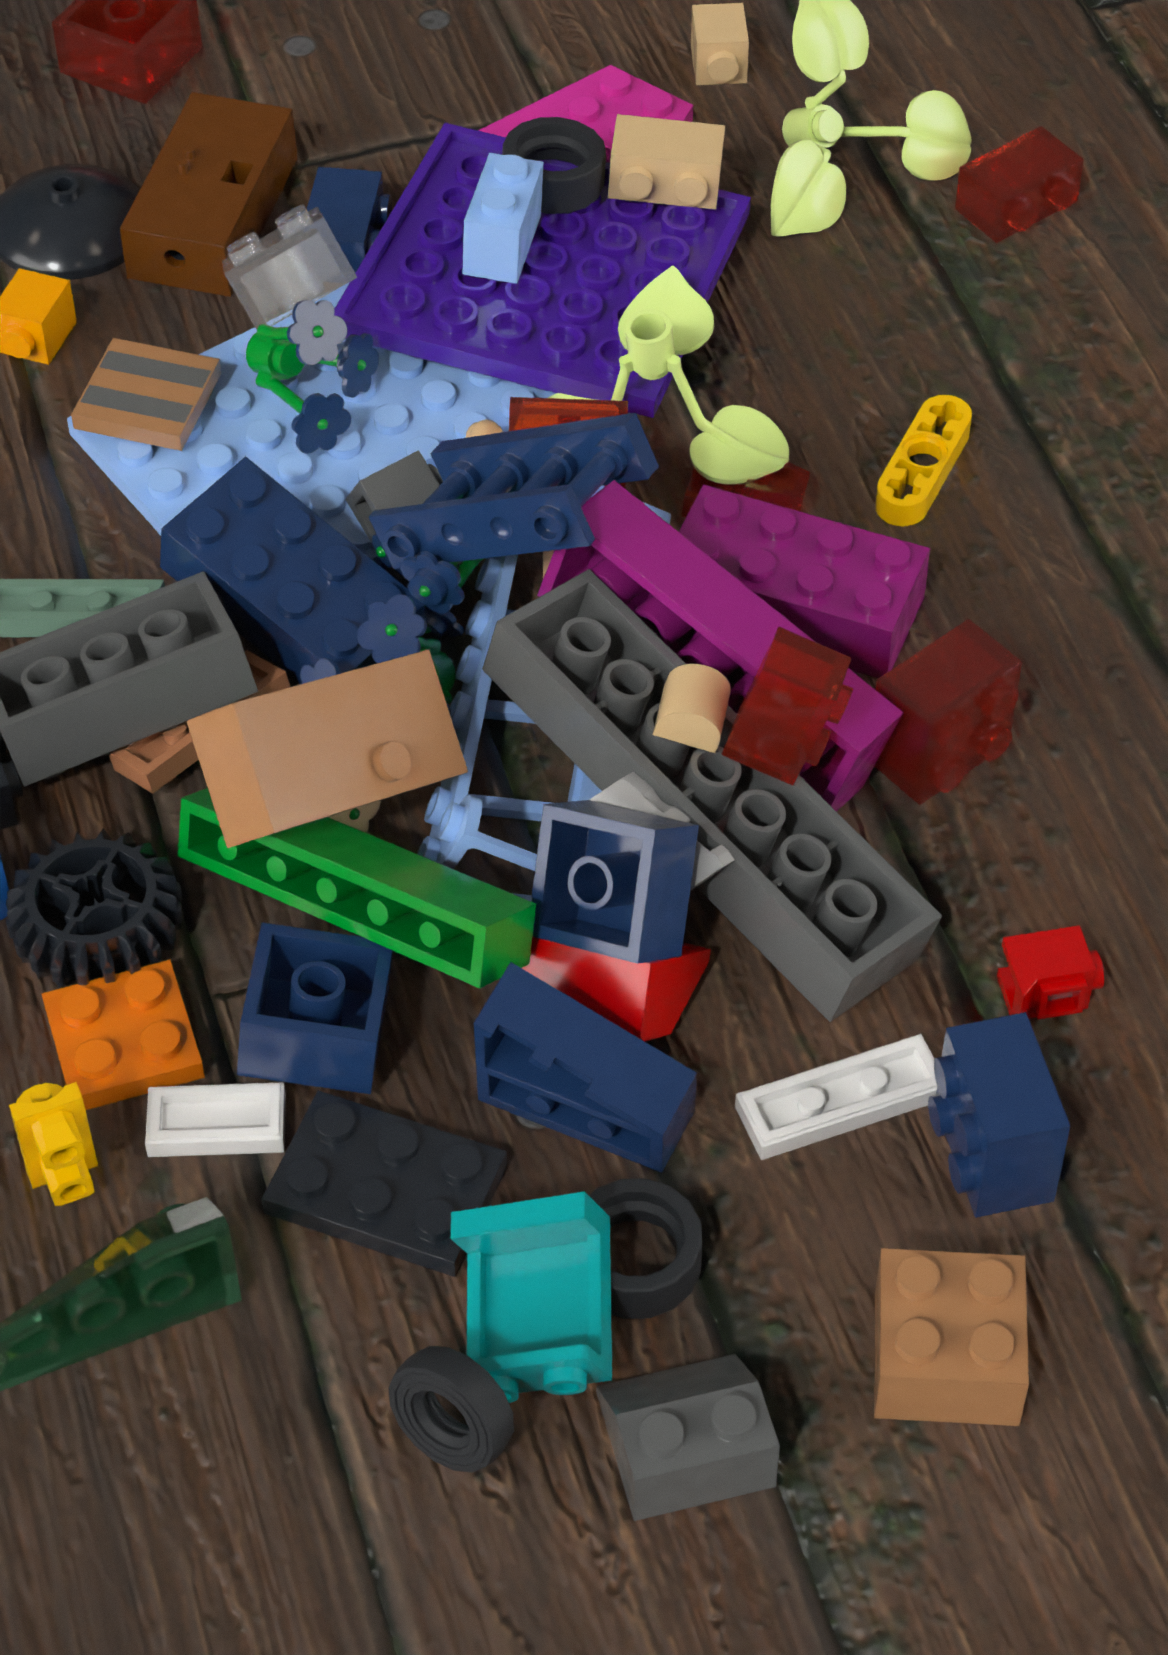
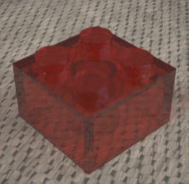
M74 0L52 21L60 73L146 104L202 48L197 0Z
M967 619L877 679L876 691L884 695L887 700L904 713L874 767L918 805H922L940 791L946 793L954 789L962 781L966 773L985 760L990 762L1000 757L1012 740L1011 730L1015 705L1019 698L1018 685L1022 661L970 619Z

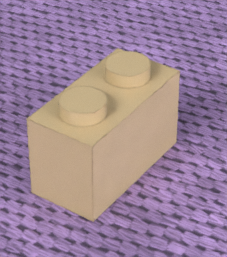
M617 114L610 159L608 198L716 210L725 125Z

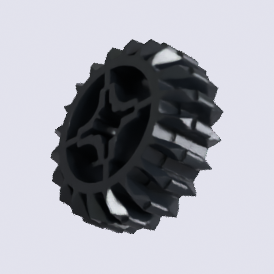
M104 828L96 839L86 840L77 831L73 843L64 846L52 839L49 855L31 853L30 862L28 863L29 869L15 871L14 889L7 891V930L9 937L13 939L16 954L21 958L22 963H30L31 969L36 973L38 979L52 975V979L56 982L59 989L64 988L73 980H77L79 985H88L89 981L103 977L106 983L116 981L117 973L129 971L133 974L141 970V965L159 963L162 958L161 951L174 949L177 939L176 930L182 928L181 923L183 922V911L180 903L183 900L180 883L176 882L172 866L168 863L167 858L158 857L150 842L136 846V842L129 832L116 841H112ZM128 890L136 894L143 900V903L130 900V894L124 891ZM51 917L59 920L61 927H65L64 930H58L46 921L47 918Z

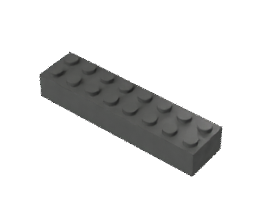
M590 569L498 620L482 670L601 791L626 775L635 772L655 789L656 794L663 802L676 806L691 819L690 823L699 825L697 841L711 851L722 844L729 850L734 861L697 886V888L829 1022H832L919 959L942 915L729 706H727L721 739L716 753L653 735L667 677L673 669L686 663Z

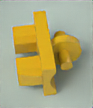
M77 1082L65 1085L64 1087L57 1084L44 1083L34 1085L25 1090L19 1096L16 1103L9 1105L32 1188L47 1184L55 1206H62L92 1195L95 1191L88 1170L97 1167L98 1162L83 1098Z

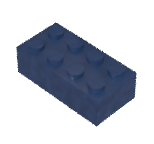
M246 456L161 528L160 568L176 581L204 571L236 631L300 684H302L300 678L302 667L309 664L315 665L322 658L333 659L339 667L340 674L378 664L372 657V651L363 648L357 640V631L363 622L369 620L367 611L369 606L375 601H382L387 604L389 599L395 595H406L414 601L416 614L424 617L425 604L414 598L409 593L408 588Z

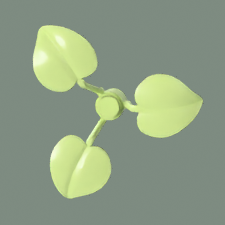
M799 0L792 34L796 63L801 72L816 82H831L815 96L807 97L805 99L806 107L793 109L784 118L782 133L789 147L785 150L779 161L771 198V235L776 237L822 231L832 226L841 216L846 201V182L842 171L836 165L828 163L831 152L826 149L833 146L840 137H906L902 149L904 167L912 175L927 181L947 179L955 175L965 166L971 154L970 144L972 139L965 115L956 100L942 91H926L914 97L906 112L907 127L844 126L841 115L831 106L822 105V102L845 83V70L857 69L865 63L869 48L867 25L859 9L850 0Z
M671 266L650 282L633 299L621 316L618 334L620 342L628 350V354L619 358L620 371L610 404L604 409L601 400L556 393L538 404L529 414L521 428L528 429L616 416L620 410L630 372L635 371L639 376L648 380L660 379L667 375L668 372H671L695 425L703 431L692 440L689 448L692 464L700 475L716 483L740 484L778 471L789 462V446L785 436L778 426L762 412L746 406L730 405L719 410L712 423L703 416L682 370L681 359L676 355L691 353L709 340L714 329V316L706 300L687 283L675 266Z

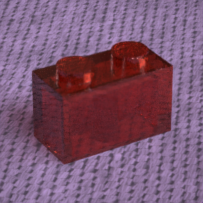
M1040 126L960 166L955 209L994 242L998 243L1017 232L1028 229L1034 223L1060 210L1067 209L1077 202L1084 159Z
M778 626L736 714L721 755L793 786L805 762L815 767L817 766L831 734V730L823 727L828 720L838 725L845 712L853 688L843 684L852 658Z

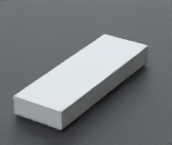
M919 1034L737 1093L735 1108L760 1159L764 1160L928 1106L929 1097L935 1096L937 1092L934 1075L935 1058L923 1036Z

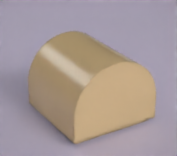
M685 664L673 669L669 673L663 688L653 735L716 753L721 739L731 692L727 678L718 670L702 664Z

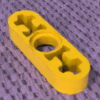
M937 395L927 399L922 404L877 484L875 508L879 517L885 522L896 526H910L920 522L926 516L969 439L972 411L964 400L952 395ZM945 421L947 423L942 430V436L936 434V426L940 427ZM916 454H928L935 457L939 462L930 466L915 464L909 458ZM906 484L913 486L912 494H907L904 499H900L905 491Z

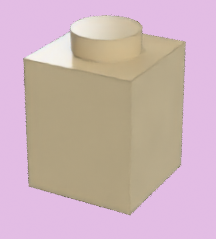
M743 3L692 5L691 51L696 85L747 83L749 39Z

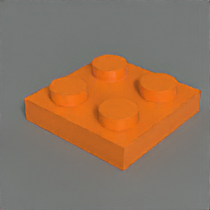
M171 960L141 967V970L133 974L129 971L117 973L115 982L106 983L102 977L89 981L88 985L75 984L41 993L65 1083L68 1085L77 1082L85 1110L148 1094V1087L177 1086L205 1078L202 1060Z

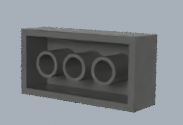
M204 571L0 652V731L24 787L40 780L55 778L69 768L99 756L110 755V752L155 733L173 729L180 723L238 702L239 699L258 692L238 632Z

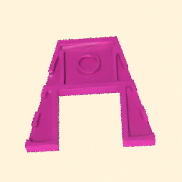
M609 65L478 131L507 137L508 133L522 122L539 117H562L576 120L594 129L603 139L606 150V162L610 163L617 114L693 122V105L615 66Z

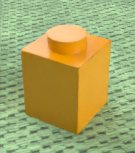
M21 268L18 269L0 296V353L47 365L51 363L77 323L70 280Z

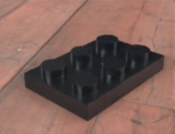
M318 1090L262 1197L264 1214L456 1277L467 1253L451 1240V1212L489 1206L507 1168V1151Z

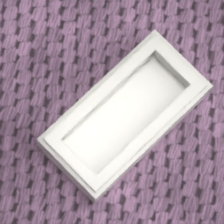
M284 1082L148 1087L145 1139L148 1157L284 1152L286 1104Z

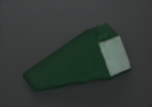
M207 1197L189 1204L179 1203L170 1205L159 1211L155 1216L138 1222L0 1323V1391L241 1301L231 1235L225 1216Z

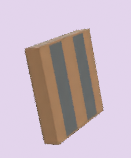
M113 338L71 413L73 428L182 451L222 374L220 359Z

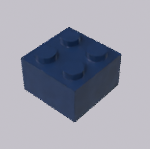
M591 800L543 804L531 902L536 903L532 937L637 964L680 957L682 955L699 825Z
M261 923L240 1021L237 1075L371 1094L388 996L393 950L359 936Z
M1026 1012L946 1028L942 1057L934 1059L937 1092L935 1096L929 1097L928 1110L936 1136L946 1135L952 1153H949L948 1165L956 1192L958 1194H967L975 1218L1054 1202L1070 1124Z

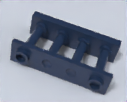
M636 413L442 441L430 453L443 480L441 485L422 504L374 510L369 515V519L393 569L400 568V564L409 556L417 558L422 551L432 553L438 562H458L590 546L595 540L582 510L583 505L600 486L608 485L613 480L617 483L648 480L658 469L659 465Z

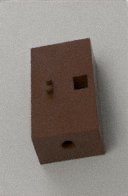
M191 92L120 227L127 279L231 297L297 161L292 108Z

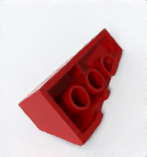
M532 937L530 963L522 969L639 1039L649 1041L672 1033L709 963L711 949L683 943L682 955L680 957L637 964Z

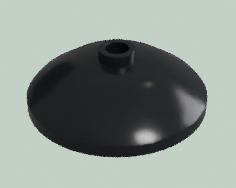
M61 164L31 172L14 182L0 195V259L17 271L21 268L67 280L82 279L107 272L125 262L120 227L140 189L132 181L114 171L89 164Z

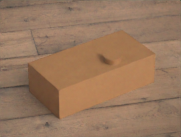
M429 650L238 701L186 721L227 848L468 772Z

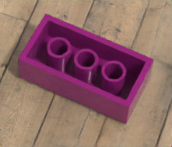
M703 485L679 533L691 540L694 545L730 574L737 577L745 586L779 613L783 614L791 623L826 651L833 654L847 668L887 681L925 596L930 548Z

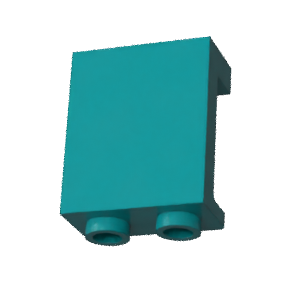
M585 1191L451 1212V1240L467 1253V1356L489 1372L504 1391L508 1402L511 1403L518 1400L519 1393L544 1390L556 1395H574L584 1392L589 1383L612 1381L610 1216Z

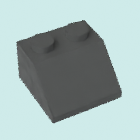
M736 1354L596 1386L597 1397L634 1521L776 1487L780 1445L759 1382Z

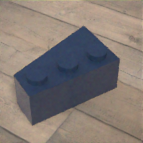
M512 962L509 963L474 1022L479 1101L658 1172H663L695 1112L697 1072Z

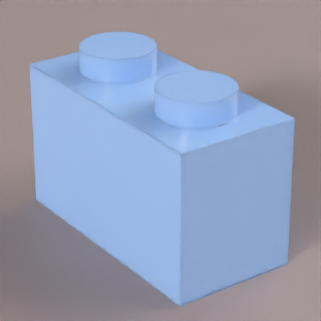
M489 153L464 219L462 274L518 283L541 216L544 162L524 159L517 155Z

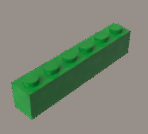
M208 788L181 797L178 857L477 988H482L500 979L510 962L520 968L530 963L536 903L329 817L227 848Z

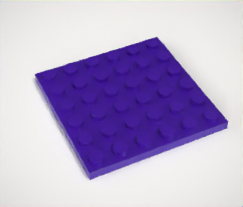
M444 123L334 308V315L341 317L346 323L347 335L345 339L351 334L359 336L363 333L370 334L373 338V346L554 393L601 400L604 406H608L611 402L620 371L619 358L628 354V350L620 342L618 334L619 321L626 308L650 282L671 266H675L687 283L708 303L749 216L751 197L719 189L716 210L609 199L610 163L606 162L604 187L597 200L586 208L571 213L546 214L541 212L517 284L462 274L464 219L489 153L502 155V147L506 137ZM557 159L539 160L544 162L543 169L548 171H567L578 167L570 162ZM635 371L630 372L620 410L654 418L673 378L672 373L668 372L667 375L660 379L648 380L639 376Z

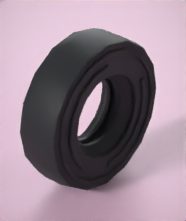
M428 1346L414 1353L397 1369L388 1387L390 1407L399 1427L414 1446L434 1462L451 1470L473 1473L487 1467L504 1451L514 1432L513 1412L504 1391L483 1367L469 1356L449 1347ZM435 1393L444 1396L454 1404L464 1416L468 1426L450 1416L438 1402Z

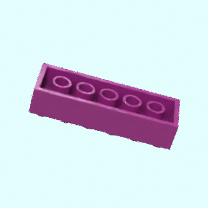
M615 480L592 496L583 505L582 510L595 540L590 546L554 550L537 596L541 597L590 569L686 664H702L722 673L729 681L731 687L728 706L837 812L863 788L904 712Z

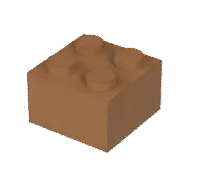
M881 1248L875 1289L874 1418L1020 1426L1029 1385L1025 1256Z

